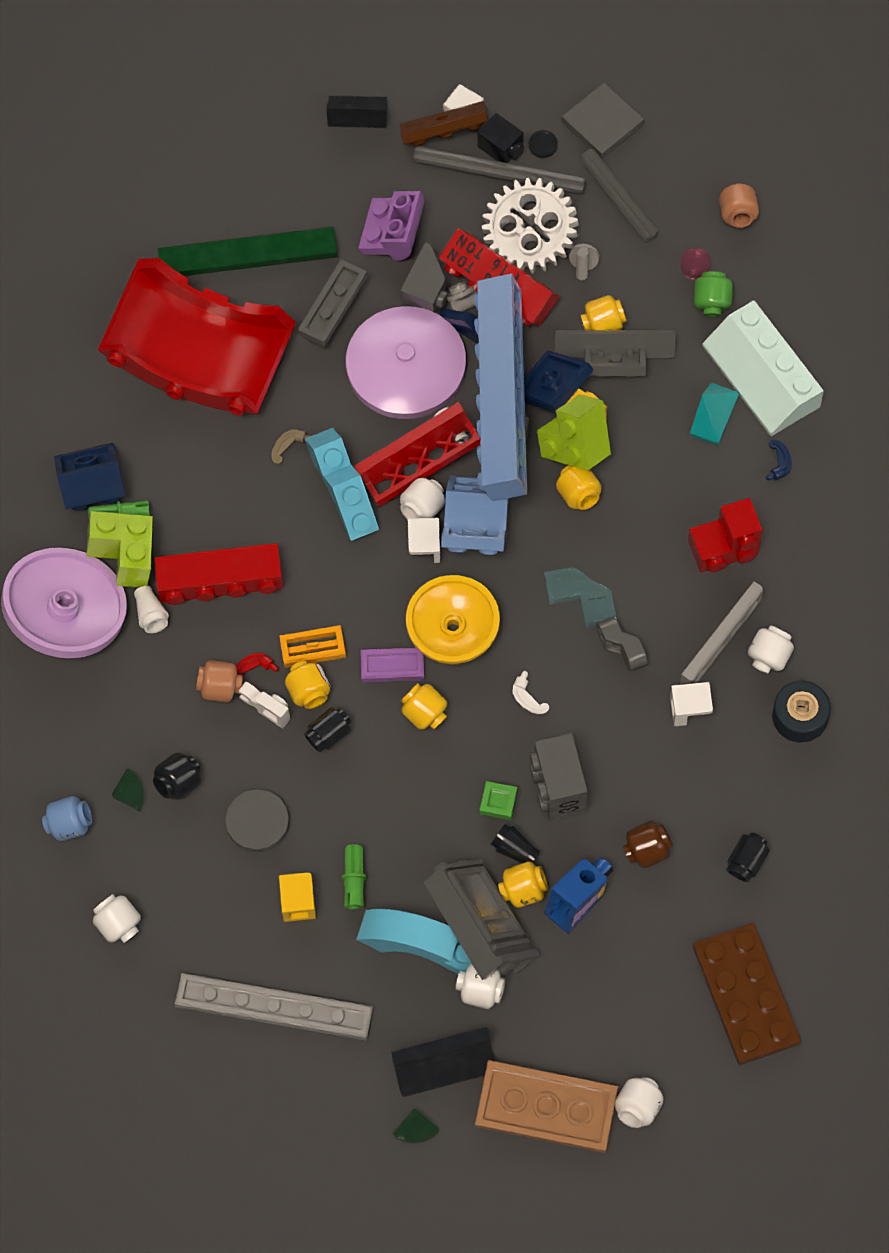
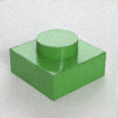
M486 781L480 806V815L511 821L517 787Z

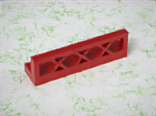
M457 402L354 467L378 506H381L404 492L416 479L430 476L479 446L481 438L462 406ZM468 429L472 438L462 444L454 443L456 435ZM435 448H444L441 457L436 460L428 459L430 451ZM409 464H418L415 473L410 476L402 475L404 467ZM383 480H392L390 488L378 494L374 486Z

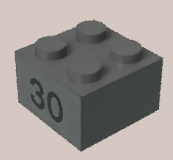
M572 733L535 741L534 753L530 754L531 764L529 766L533 783L538 785L539 793L537 798L541 812L547 811L549 821L586 813L588 791Z

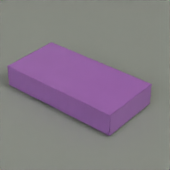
M417 648L361 650L362 683L424 680L423 654Z

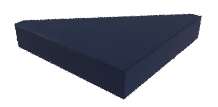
M450 309L440 310L438 315L447 320L457 332L476 344L479 343V336L476 333L474 324L477 318L472 313Z

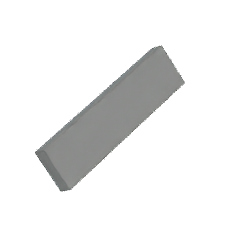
M755 581L751 584L681 674L680 685L698 683L760 603L763 593L761 585Z

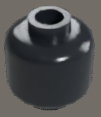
M173 753L154 769L153 785L157 792L166 799H182L199 785L200 766L192 756Z

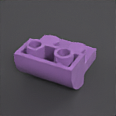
M394 191L392 198H372L358 247L363 255H390L393 261L404 260L410 256L425 203V198L421 191Z

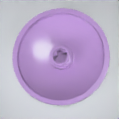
M410 306L390 308L371 316L352 336L346 353L347 376L356 396L373 411L397 419L420 418L440 410L458 393L466 373V352L459 333L447 320L437 313Z
M48 548L23 557L12 567L3 586L1 607L6 623L11 631L30 648L53 657L80 658L101 651L117 637L126 615L127 600L123 586H116V574L99 559L86 557L85 552L74 549Z

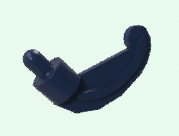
M771 440L769 447L776 449L778 466L771 469V473L766 475V480L768 481L783 478L790 472L792 465L791 455L787 447L778 440Z

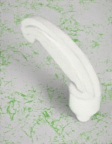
M523 671L521 676L516 678L513 685L512 693L515 700L531 713H547L549 705L547 703L539 705L525 690L528 684V680H526L528 672Z

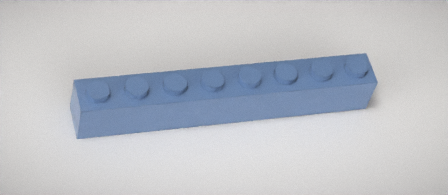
M512 273L477 281L478 293L474 294V303L478 311V318L475 319L474 324L476 333L479 336V343L475 344V353L479 361V369H476L475 375L480 387V394L476 395V404L480 412V420H477L476 425L478 435L481 438V446L477 447V455L481 464V472L478 473V484L482 491L485 490L491 501L527 495L521 289Z

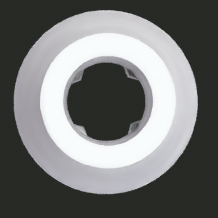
M150 586L138 588L134 592L137 603L139 626L147 633L162 631L168 625L167 619L169 614L157 599Z

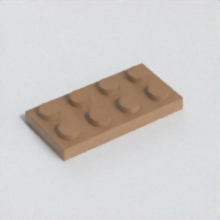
M488 1060L475 1127L605 1153L618 1086Z

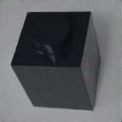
M497 113L477 132L478 148L496 161L509 163L511 159H517L524 149L523 131Z

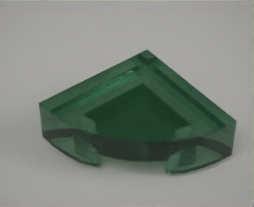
M127 768L111 795L113 799L140 812L144 803L143 787L138 776Z
M413 1109L393 1132V1136L406 1143H422L435 1137L439 1133V1129L416 1109Z

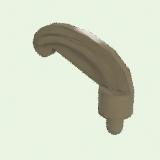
M291 429L283 433L272 449L271 456L273 462L276 465L282 464L283 459L281 455L295 441L304 444L305 439L311 436L307 435V432L298 429Z

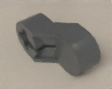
M614 616L596 622L597 632L604 649L622 655L629 671L647 665L646 654L639 637L623 633Z

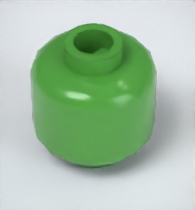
M715 271L704 272L702 277L694 282L693 304L698 310L703 311L704 316L720 317L721 312L732 307L733 283L730 279L726 278L725 273Z

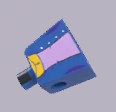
M599 858L593 865L585 859L581 860L552 887L544 914L569 934L602 898L608 882L607 877L613 872L610 863L603 858Z

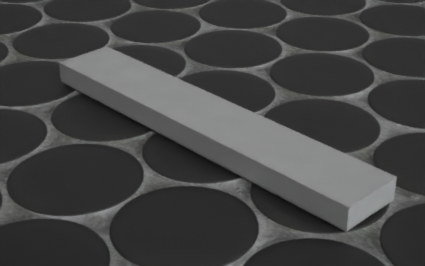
M184 973L181 974L175 1001L177 1008L366 1041L373 1012V1006Z

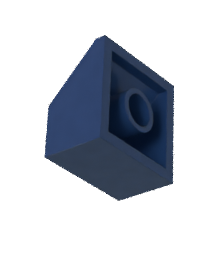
M113 443L54 456L65 510L70 508L72 510H83L92 503L100 501L102 503H112L125 496Z

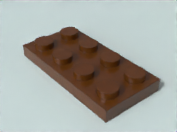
M754 923L693 943V950L739 1066L800 1045V1037Z

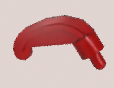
M263 653L251 654L235 665L237 675H242L258 666H262L267 671L269 669L274 672L278 671V667L274 665V660Z

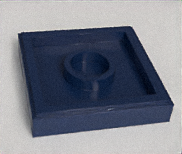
M547 350L524 377L525 403L556 413V410L568 402L593 372V368L588 362Z

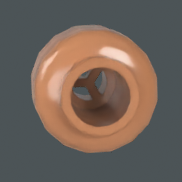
M738 183L728 186L721 192L719 205L722 219L726 224L736 228H743L757 219L759 206L756 192L751 186Z
M209 660L205 663L204 667L199 666L196 691H200L201 697L205 700L228 703L232 700L234 693L240 694L238 691L242 685L243 675H237V668L233 663Z

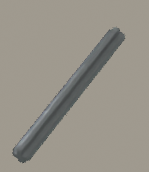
M422 146L415 148L413 156L414 161L418 163L511 181L517 180L521 183H525L526 178H529L532 185H535L540 178L543 182V187L553 182L554 189L562 188L563 191L578 194L583 193L586 180L582 177Z

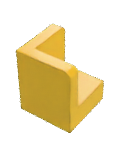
M311 873L279 875L284 922L316 919Z

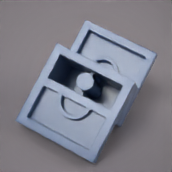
M450 475L446 489L441 547H447L449 551L459 553L466 552L467 549H476L486 555H494L498 551H504L509 498L491 501L485 490L482 491L480 489L478 477Z

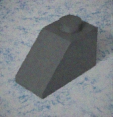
M425 242L400 290L401 305L419 307L436 313L438 308H444L449 293L446 292L445 277L432 246Z

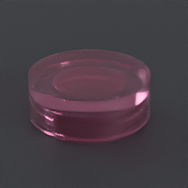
M689 249L682 255L681 271L690 279H698L702 277V273L709 272L711 259L708 253L702 249Z

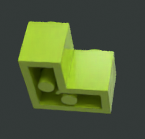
M579 394L556 410L557 417L537 430L541 457L588 471L611 455L603 400Z
M91 511L87 530L86 557L117 559L116 586L140 588L148 585L151 570L153 516Z

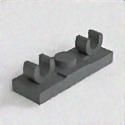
M341 259L300 325L298 335L309 339V342L317 346L325 347L366 280L367 271Z

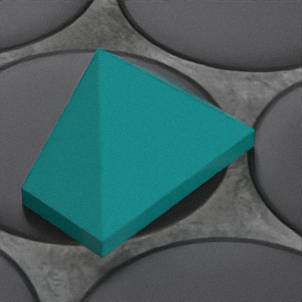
M711 382L702 394L690 436L719 445L740 392Z

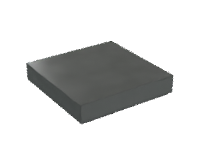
M603 83L562 116V123L590 149H594L602 159L644 125V118L606 83Z

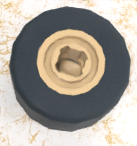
M807 681L789 683L776 695L772 712L775 728L780 735L790 741L802 743L816 739L827 727L831 711L829 697L815 683Z

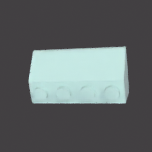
M754 300L731 313L703 342V348L734 389L740 392V397L770 436L775 435L821 407L823 389Z

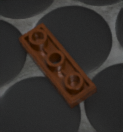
M481 101L401 123L400 133L403 144L420 145L426 142L427 138L435 136L444 138L453 135L456 130L463 128L468 130L480 128L488 121L485 103Z

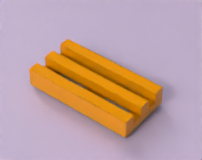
M341 625L279 636L285 668L291 667L300 661L317 663L346 658ZM333 636H336L337 638L335 640L307 643L306 645L287 647V644ZM319 651V652H314V653H308V654L290 656V655H295V654H301V653Z

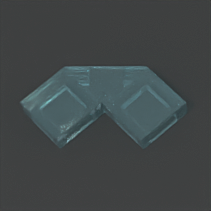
M576 567L544 572L550 604L580 599L586 627L596 626V622L612 616L617 620L612 593L606 586L585 576V573Z

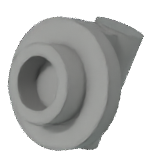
M578 244L570 251L569 259L572 265L576 267L577 279H587L588 270L593 269L598 264L599 253L591 245Z
M463 281L449 288L450 293L447 300L451 310L464 312L475 306L474 294H477L473 285H466V282Z

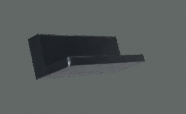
M487 1027L391 1052L394 1070L403 1097L485 1076L488 1060L494 1061Z

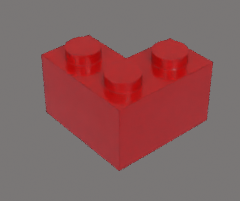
M747 498L721 506L718 520L689 528L688 543L700 573L705 571L717 572L734 562L746 563L753 560L759 554L763 529L751 499Z

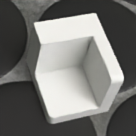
M439 518L408 519L410 555L434 554V563H440Z
M709 682L671 686L670 701L674 726L687 725L688 716L712 713L713 706Z

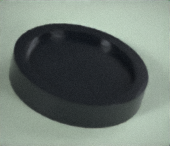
M539 130L530 136L528 146L534 156L548 158L556 152L558 141L552 132Z

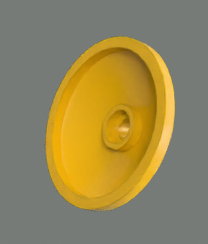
M446 575L428 581L412 596L406 611V627L412 643L423 655L440 663L460 664L479 657L492 645L499 630V609L493 595L481 583L465 576ZM455 624L459 628L456 631H450L448 626Z

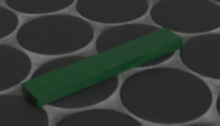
M334 226L157 248L158 258L162 259L167 265L183 276L338 257Z

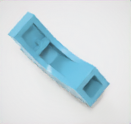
M370 909L365 911L356 939L381 953L397 951L418 955L458 975L460 971L466 972L471 964L450 926L424 916L398 910Z

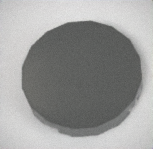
M260 789L245 791L237 796L229 805L225 818L229 837L235 845L249 852H264L273 849L284 839L289 827L287 807L280 797L270 791Z

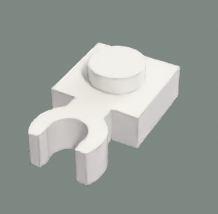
M245 682L238 692L241 694V700L257 708L258 713L282 729L289 722L288 704L281 697L275 694L271 697L264 691L261 693L248 682Z

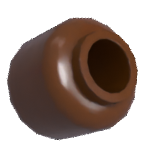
M648 821L627 832L626 840L628 844L624 845L623 849L630 863L637 861L642 868H649L667 859L670 855L669 848L673 847V844L663 824L657 825L655 822Z

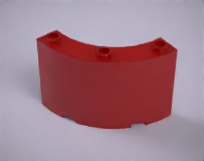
M160 258L138 259L98 347V351L107 357V362L112 366L122 368L144 382L165 391L166 395L172 399L182 400L183 398L207 407L229 411L237 416H243L244 413L257 414L296 322L280 306L246 302L244 307L229 303V297L204 288L201 292L187 284L188 278L174 270Z

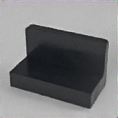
M329 95V102L326 107L328 127L386 128L387 97Z

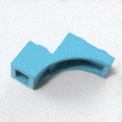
M333 428L306 438L305 442L313 464L328 488L348 538L353 541L379 530L362 478L351 465L341 436Z

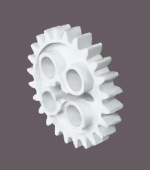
M526 178L525 186H520L519 182L515 180V189L513 190L503 186L505 195L501 196L495 193L494 197L497 204H487L492 214H483L484 221L489 223L482 226L483 232L488 234L484 237L485 243L492 244L490 246L491 249L514 265L517 264V267L524 270L525 266H529L532 274H534L537 265H540L542 270L546 271V262L549 261L554 266H557L555 257L559 255L562 258H566L564 247H574L569 238L578 237L577 231L573 229V227L579 225L577 218L573 217L577 212L575 207H569L572 204L571 198H563L564 192L562 188L554 192L553 182L548 183L544 188L540 178L535 185H532L530 179ZM533 201L537 203L532 210L522 209L527 202ZM515 209L528 224H535L538 232L550 239V241L545 242L532 227H525L523 220L511 213V210ZM548 220L558 221L554 228L548 229L544 227ZM506 224H517L513 231H503V227ZM530 241L538 242L535 249H524L526 243Z

